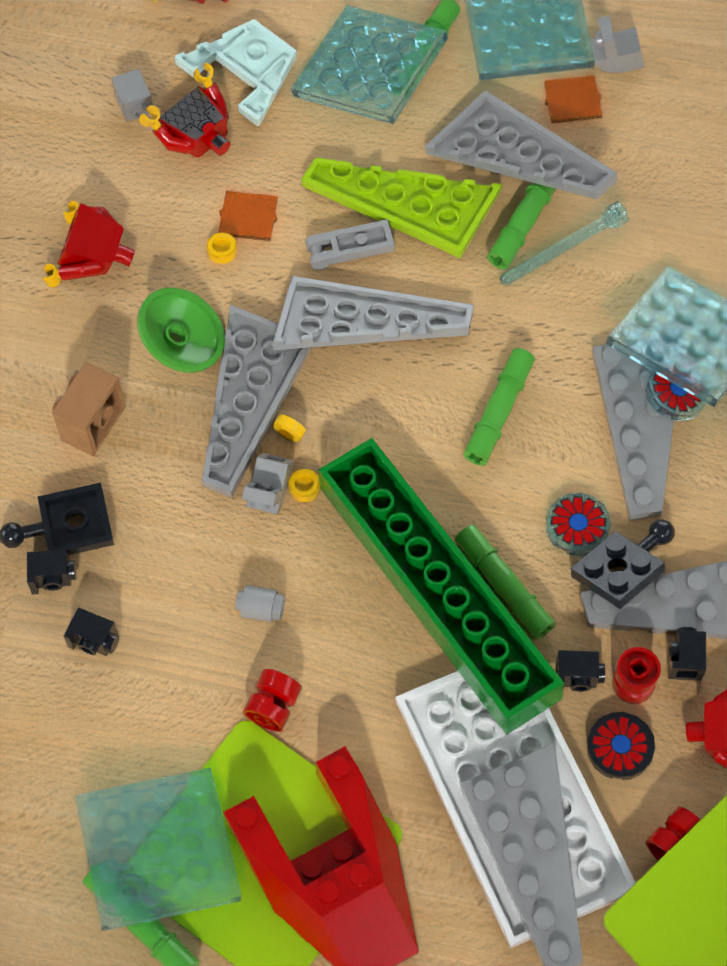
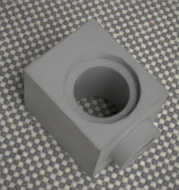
M140 69L111 78L115 97L126 122L139 119L142 113L147 116L149 113L146 108L153 104L151 94Z

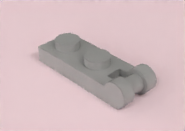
M388 220L309 236L305 240L307 250L312 254L310 262L314 270L325 269L331 264L395 251V244ZM331 246L332 250L323 252L324 247Z

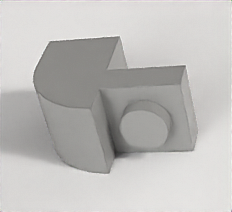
M610 17L598 18L600 30L595 31L594 38H590L597 67L609 73H622L644 68L636 27L613 33Z
M266 453L259 455L256 459L252 482L244 487L242 499L247 500L246 507L278 514L288 489V481L292 473L294 460Z

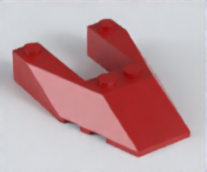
M346 746L316 761L315 767L316 775L348 830L292 861L288 858L255 796L223 812L226 825L274 912L286 921L306 942L310 943L322 954L324 959L332 966H397L419 953L397 843L362 773Z

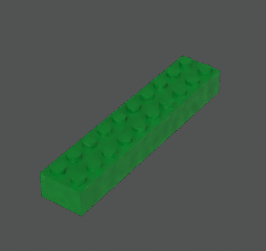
M373 438L318 469L322 492L506 735L562 700L564 682Z

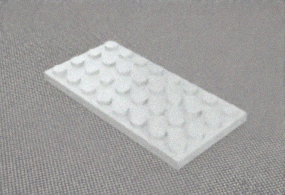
M458 671L395 697L396 704L510 948L531 940L460 789V783L555 744L577 919L616 902L636 883L549 708L506 735Z

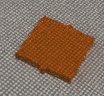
M595 75L544 80L545 105L548 106L551 123L602 118L601 93H598Z
M226 191L223 209L219 211L221 221L218 233H228L235 238L271 241L273 226L277 222V215L275 214L278 196Z

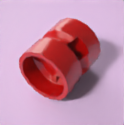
M643 647L630 648L620 655L612 678V687L615 694L622 701L630 704H639L647 701L652 696L661 673V664L658 657L651 650Z
M264 669L255 685L257 693L250 695L243 714L250 721L263 728L280 732L290 716L288 707L295 705L302 686L282 672Z
M682 806L677 807L665 822L666 828L658 827L645 840L647 849L659 861L700 819L690 810Z

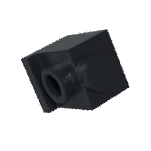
M66 549L27 552V584L32 595L39 594V588L49 591L60 590L63 586H71V580L77 579L75 560L70 561Z
M78 607L64 634V639L70 649L74 650L76 645H78V648L87 654L96 655V653L107 656L108 653L112 654L115 651L119 642V635L114 621Z
M680 627L677 629L676 640L670 641L669 661H672L668 671V679L702 681L706 671V632L697 631L693 627Z
M558 650L556 673L564 682V687H571V690L576 692H586L591 690V688H596L597 683L604 684L605 664L599 663V652Z

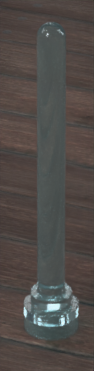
M618 201L612 203L605 208V212L602 213V217L502 274L500 278L503 285L513 283L607 227L611 229L623 226L629 222L626 209Z

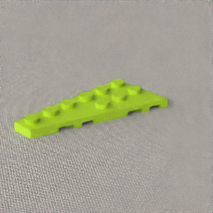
M315 157L301 179L302 187L377 221L388 220L390 227L460 259L502 191V184L492 183L491 186L475 184V180L464 179V182L447 180L442 175L398 169V172L384 171L380 166L371 165L370 168L353 166L351 162Z

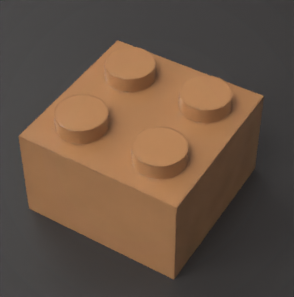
M88 362L83 364L80 371L76 370L73 373L68 389L63 396L60 395L55 400L52 407V414L61 441L92 456L96 454L126 407L119 377Z

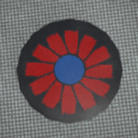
M626 712L609 713L599 718L591 727L587 739V755L593 767L602 775L612 779L614 777L630 780L641 775L651 764L655 752L654 735L649 726L638 716Z

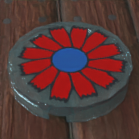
M676 361L664 362L655 367L648 377L645 388L648 401L653 408L661 415L665 413L672 416L671 419L676 421L690 420L698 416L708 402L709 390L704 378L689 365Z
M569 493L558 498L550 506L545 522L546 534L551 543L556 548L566 551V554L573 556L587 555L608 537L611 528L610 514L604 504L594 496L584 493Z

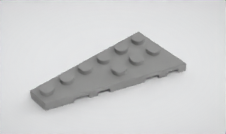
M486 90L424 147L427 155L596 200L618 180L617 172Z
M292 276L273 340V350L467 336L470 330L474 305Z
M230 305L229 321L219 371L214 415L211 421L209 446H207L202 478L204 487L230 498L233 497L312 349L310 347L273 350V340L278 323Z
M685 334L593 346V359L629 520L661 516L663 510L675 410L667 407L668 401L661 404L660 400H658L657 396L661 393L653 392L654 386L652 385L659 383L652 380L655 375L654 373L661 375L658 369L664 368V366L670 371L669 365H677L680 371Z
M727 561L660 575L621 609L592 590L581 592L580 601L588 627L627 631L630 628L650 630V633L661 634L664 631L677 632V629L680 627H693L697 631L706 632L707 638L727 639Z
M552 744L460 783V789L543 966H580L583 963L555 744Z

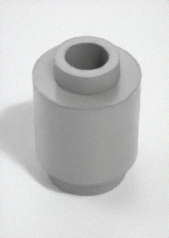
M246 585L244 591L239 590L237 593L235 610H240V617L271 623L273 620L281 621L285 605V595L278 594V590Z

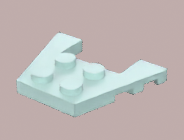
M253 19L223 33L222 38L210 44L203 42L197 45L196 50L186 55L184 52L175 56V64L194 78L193 74L196 68L201 73L204 70L205 63L211 64L216 60L255 89L238 105V112L258 127L297 58V50Z

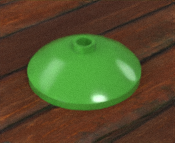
M163 288L151 293L139 308L137 314L139 336L150 354L163 365L180 372L196 373L210 368L220 358L225 345L222 323L213 308L196 294L180 288Z

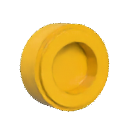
M220 232L208 239L206 244L207 254L213 262L225 264L231 262L236 257L237 244L232 235Z
M282 414L278 415L273 424L278 434L293 442L301 441L306 432L304 426L299 422Z
M310 469L296 470L291 474L288 481L290 495L299 502L314 500L320 493L319 476Z

